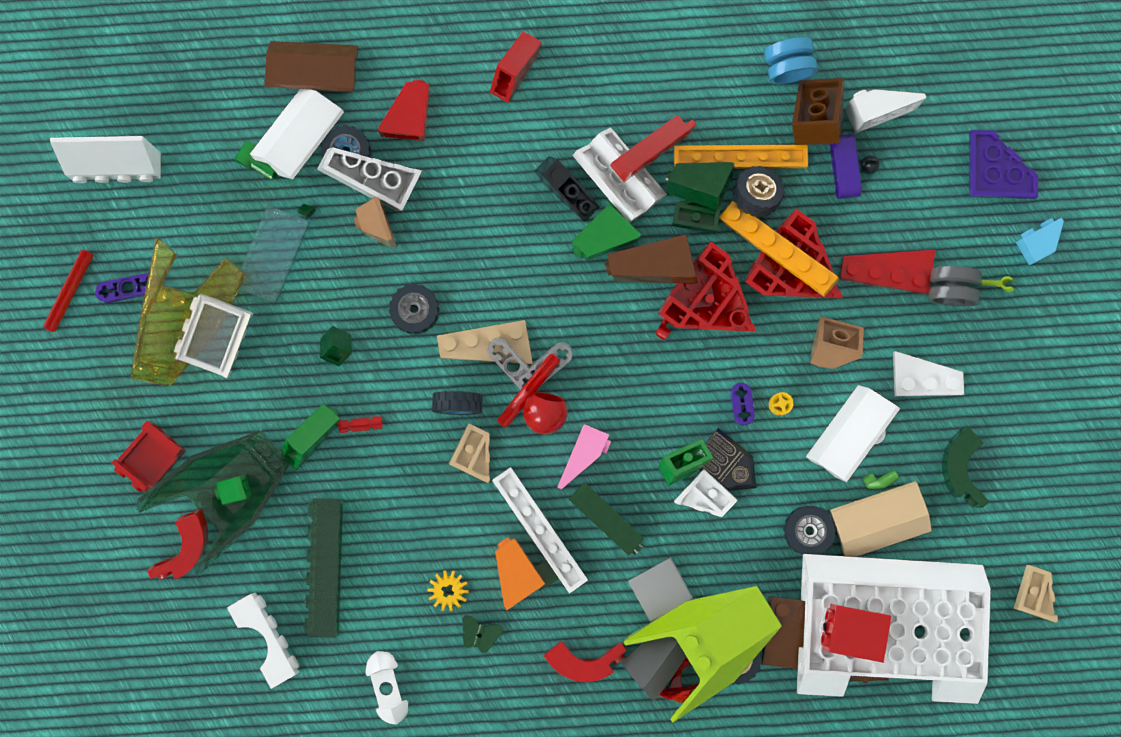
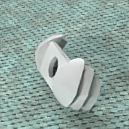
M377 651L368 659L366 665V676H371L379 705L376 712L385 722L398 724L408 713V701L401 700L393 671L398 665L393 655L389 652ZM389 682L392 684L393 691L390 695H383L380 692L381 683Z

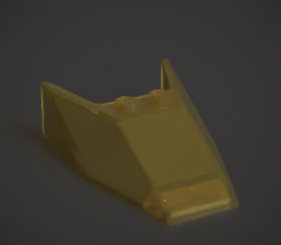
M156 237L130 377L170 387L190 364L175 359L177 353L174 352L178 340H182L185 334L182 328L185 320L191 318L193 311L190 310V306L194 297L198 298L200 294H204L232 304L246 274L229 259L225 258L194 292L162 285L177 253L160 238ZM208 304L204 305L187 355L196 357L218 332L227 314L226 311Z

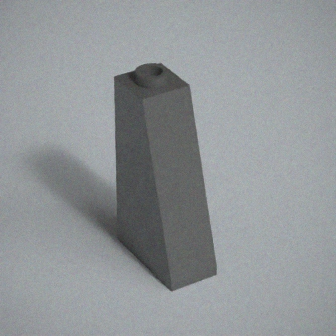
M665 637L642 643L621 664L654 701L687 656L674 637Z

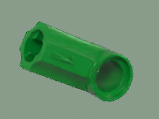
M246 140L234 160L273 181L277 178L278 174L268 163L257 161L250 155L256 145Z

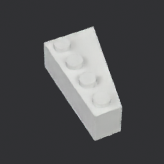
M336 148L327 149L317 169L372 199L378 197L383 205L396 212L403 210L422 172L418 169L384 162Z

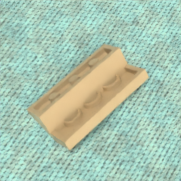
M916 481L830 510L831 518L834 520V527H836V533L840 538L844 557H857L932 531L929 513Z

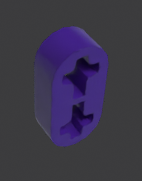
M737 383L730 391L733 418L737 424L745 426L754 419L752 391L747 384ZM739 387H742V390L747 392L743 396L744 403L740 402L738 395L735 396V392L738 391ZM741 406H744L745 413L750 414V417L746 418V422H743L742 418H738V414L742 411Z

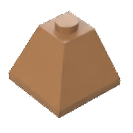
M378 197L371 199L355 210L357 217H354V221L358 230L362 229L366 236L388 247H397L384 206Z
M820 316L812 346L810 364L834 369L860 359L863 355L864 327Z

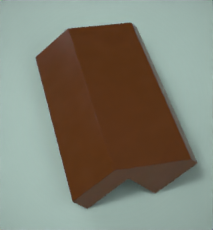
M270 41L266 52L265 87L353 92L356 83L355 64L358 57V45Z

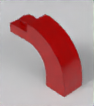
M202 508L181 515L175 521L182 539L181 551L174 557L153 564L147 570L150 579L157 576L159 579H163L173 574L175 579H178L188 573L200 560L206 549L209 535L207 520Z
M560 641L547 651L544 657L553 669L562 676L579 682H593L604 679L614 673L609 664L613 662L615 665L625 657L623 653L627 650L619 642L601 657L593 660H583L572 654L565 643Z

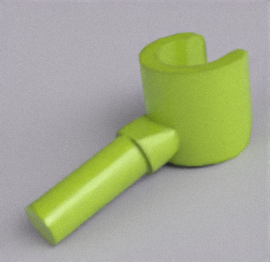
M1006 276L997 281L982 280V286L1002 287L1006 292H1013V287H1005L1008 282L1015 281L1011 277Z

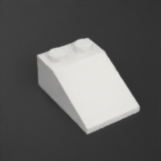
M862 90L853 95L854 98L849 101L850 103L845 111L856 134L915 111L926 99V96L922 93L886 90L867 92Z

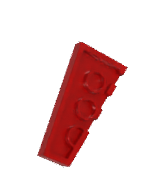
M935 250L844 256L842 258L839 280L928 294Z

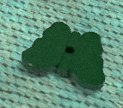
M465 615L462 618L463 645L467 648L472 646L479 647L482 653H486L503 632V627L495 624L486 627L485 624L479 625L472 616Z

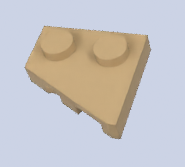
M468 423L449 464L489 483V433Z
M1026 565L1014 609L1057 623L1058 617L1054 615L1053 608L1055 596L1052 590L1051 572Z

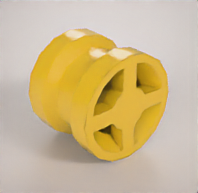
M779 392L770 398L768 403L769 409L774 415L783 416L792 410L793 399L789 394Z

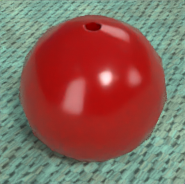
M535 392L527 399L523 407V417L526 425L538 434L548 435L557 432L563 427L567 419L568 408L565 400L553 394Z

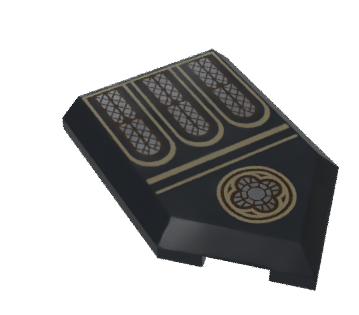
M717 428L705 443L713 459L700 468L699 471L701 472L705 469L728 491L757 488L753 456Z

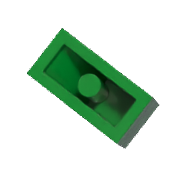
M700 439L663 456L658 468L670 486L691 476L710 462L713 456L704 441Z
M246 474L216 482L217 487L214 488L218 501L221 500L222 505L244 500L252 496Z

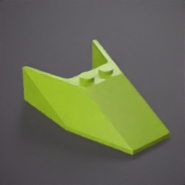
M758 586L685 601L630 634L623 642L625 645H631L665 637H674L698 674L700 683L679 709L673 712L670 719L674 723L735 682L782 625Z

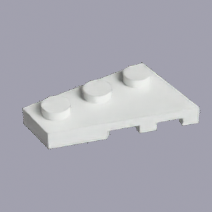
M893 352L895 397L964 395L963 372L903 353Z

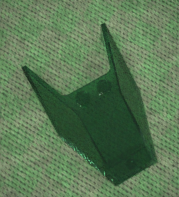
M259 430L192 455L137 499V510L140 513L184 496L188 497L198 509L202 508L206 518L218 530V535L203 560L196 566L195 574L199 576L255 523L291 463ZM246 474L252 496L244 500L222 505L221 500H217L214 488L217 487L216 482Z

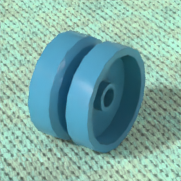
M810 38L787 39L770 45L764 50L766 63L771 65L768 75L772 84L797 82L807 79L818 72L817 61L814 57H811L814 53V46Z

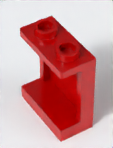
M146 421L141 426L142 432L118 459H114L111 462L115 466L114 471L123 478L127 476L132 481L131 485L141 493L142 491L151 492L186 452L183 447L151 421Z
M830 604V608H827L825 613V622H827L826 632H823L821 636L823 651L884 663L892 616Z

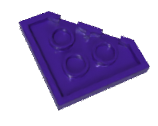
M971 130L969 132V197L1038 198V175L1021 161L1022 158L1010 146L1007 147L999 139L1000 136L994 130Z

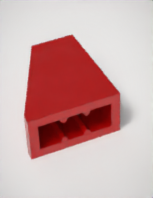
M523 31L497 64L490 93L509 103L536 60L542 42Z
M413 80L412 82L405 83L379 126L378 132L381 137L425 141L431 91L429 84H426L423 80Z

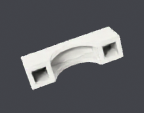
M252 593L227 607L238 628H253L264 636L268 646V654L260 670L272 689L298 674L297 668H299V664L296 658L288 653L286 639L283 635L279 636L277 633L275 619L272 615L268 616L265 611L266 603L261 595L257 596L256 593Z

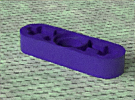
M153 273L105 281L97 285L95 295L104 303L133 299L158 293L162 288V281ZM150 278L156 281V284L152 285V289L148 286L140 287L139 283H149ZM127 282L134 284V291L131 294H125L123 291V286ZM106 287L110 290H118V293H109L108 298L102 295Z

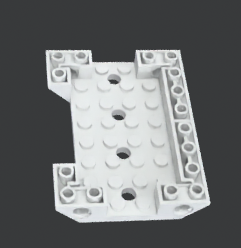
M803 554L801 600L806 601L804 647H799L797 694L844 696L850 676L933 680L932 701L979 703L988 679L990 586L983 565ZM830 604L892 616L884 663L823 651L821 636L825 632L823 624L825 622L826 610L830 608ZM918 625H922L925 629V634L921 638H917L914 634V630ZM963 628H967L970 632L969 638L965 641L960 638V631Z

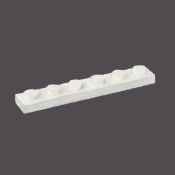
M510 467L494 478L492 481L567 591L571 593L587 582L588 579L512 468Z

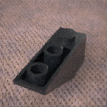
M548 156L533 171L583 222L600 207L557 158Z

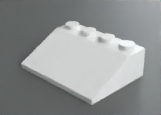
M143 136L50 138V143L65 176L73 180L74 183H87V180L108 183L109 180L114 179L123 183L131 182V179H139L141 182H153V179H160L161 153Z

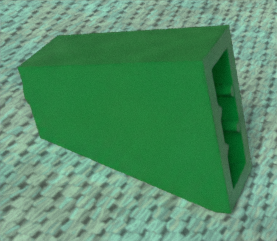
M609 204L572 240L571 245L574 247L572 251L580 259L584 257L588 261L638 242L641 234Z
M322 404L285 439L280 456L296 470L299 469L337 427L340 418L336 411Z

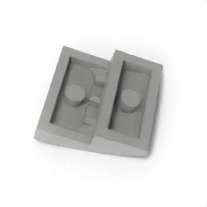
M671 557L628 581L650 621L693 598Z

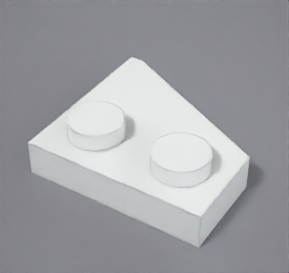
M703 469L674 502L723 517L737 502V499Z

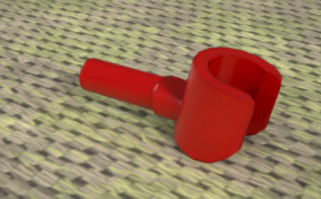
M663 319L656 331L657 337L665 340L671 332L666 327L668 322Z

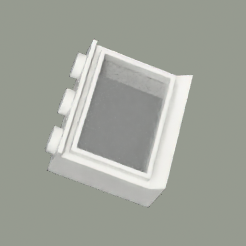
M200 294L198 298L194 297L191 303L190 310L193 312L191 318H187L184 322L182 331L185 334L183 339H179L175 346L174 352L177 353L175 359L228 378L232 373V365L238 356L241 341L246 335L247 325L254 313Z

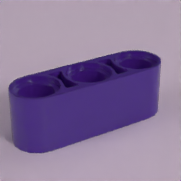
M854 134L841 135L840 143L830 144L837 199L861 197V180Z

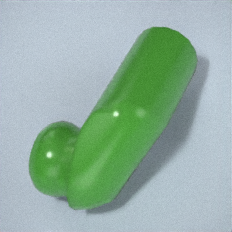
M894 470L877 479L873 473L863 477L865 486L868 489L886 488L899 479L898 474Z

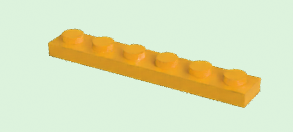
M808 145L674 146V167L676 163L732 162L735 163L734 169H749L751 166H762L769 169L807 168Z
M734 201L719 216V220L823 297L827 295L839 280L838 276L758 218L744 213Z

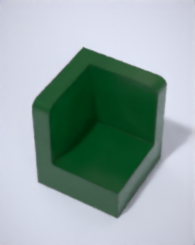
M332 326L321 337V359L339 367L352 354L351 334Z

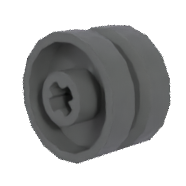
M939 266L931 269L930 281L937 286L929 289L928 300L930 302L961 307L977 306L980 304V292L974 287L981 285V271L958 266Z

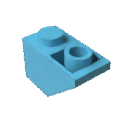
M1051 218L1040 224L1041 229L1034 231L1032 228L1021 234L1022 239L1017 241L1016 244L1028 265L1056 251L1064 223L1062 218L1056 221Z

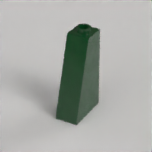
M585 482L568 499L628 556L631 553L636 555L644 546L641 543L644 538Z

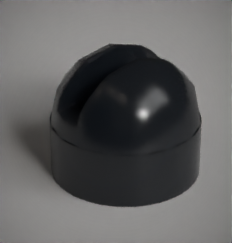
M872 155L866 156L861 161V170L866 174L875 173L879 168V160ZM866 162H875L876 165H873V164H866V165H865V163H866Z

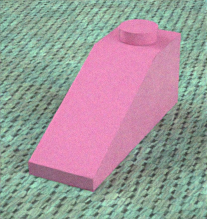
M585 424L583 425L559 482V489H563L597 460L602 452L607 453L611 441L607 440L609 434Z

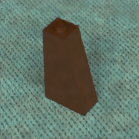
M686 234L607 254L609 262L605 263L608 276L612 275L615 282L698 283Z

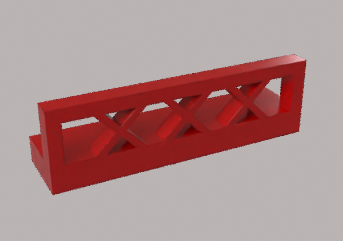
M677 115L614 160L610 166L621 180L626 182L689 136L697 124L693 119L685 124Z

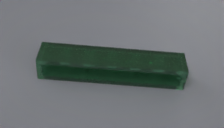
M312 498V503H309L308 515L312 517V526H308V539H311V549L307 550V562H310V572L306 574V585H310L309 595H306L305 607L309 608V618H305L304 629L305 632H308V637L336 638L339 636L343 499Z

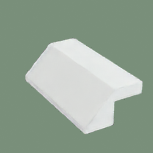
M300 89L250 155L257 161L268 163L279 176L294 179L344 111L317 91Z
M609 128L600 132L590 144L578 149L572 156L630 223L641 217L667 194L645 168L626 182L621 180L610 165L629 149L613 129Z
M858 385L806 457L811 462L824 467L834 477L847 482L900 408L873 390Z

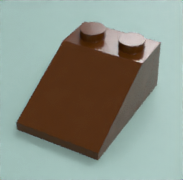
M844 78L799 80L792 121L795 145L834 144L841 142Z
M768 596V604L782 627L763 648L762 665L798 669L799 647H804L806 601Z

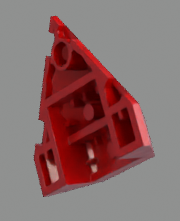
M795 209L777 228L776 232L834 273L823 243L820 242L816 230L818 229L815 222L798 209ZM762 251L752 264L745 281L746 284L764 296L843 298L836 284L823 297Z
M711 241L693 260L698 283H676L666 297L658 315L675 328L756 332L754 323L752 324L748 313L749 309L738 278L735 276L730 255Z

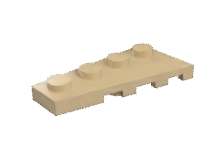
M525 320L437 336L441 359L495 362L488 353L489 343L495 338H503L527 365L533 364ZM495 344L493 352L499 351L503 355V359H501L503 362L507 357L502 351L503 345L497 346ZM510 360L508 363L514 364L519 362L517 360Z

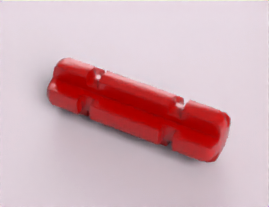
M374 416L372 419L365 417L351 419L349 422L348 420H340L338 422V429L342 434L349 433L350 430L352 432L369 431L370 428H373V430L383 428L381 416Z

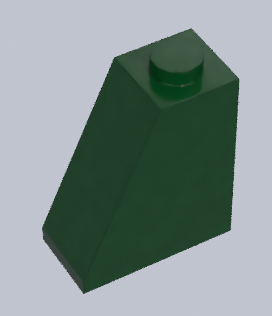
M676 163L673 171H669L665 179V183L668 184L667 193L717 210L733 178L735 163Z

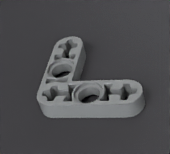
M503 338L493 339L488 347V353L520 390L524 386L523 378L530 379L534 374L532 370L536 372L539 365L545 361L549 354L557 356L558 349L562 351L567 350V357H559L560 363L544 383L572 358V348L564 342L554 345L530 367ZM495 344L497 346L503 345L502 351L507 356L503 362L501 361L503 355L499 351L493 352ZM510 360H517L520 368L516 371H511L508 369L507 363Z

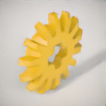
M446 570L443 571L444 577L442 578L437 573L435 576L438 581L430 580L429 582L434 585V588H428L427 590L434 593L433 596L429 597V600H437L433 605L434 607H437L439 603L442 604L441 611L445 610V606H449V610L453 611L452 605L455 604L460 608L461 605L458 601L466 602L467 600L462 597L463 593H469V590H463V586L467 585V582L460 583L459 580L463 576L460 574L455 578V571H452L450 576H447ZM449 584L452 585L454 595L444 597L442 587H447Z

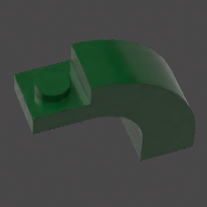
M963 427L951 438L945 448L942 459L943 478L947 488L954 497H961L964 494V500L971 507L983 508L990 501L973 485L967 472V465L971 455L983 442L969 427Z

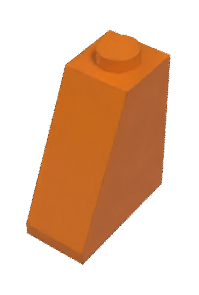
M509 537L497 544L499 549L495 551L506 610L546 584L516 538L510 540Z

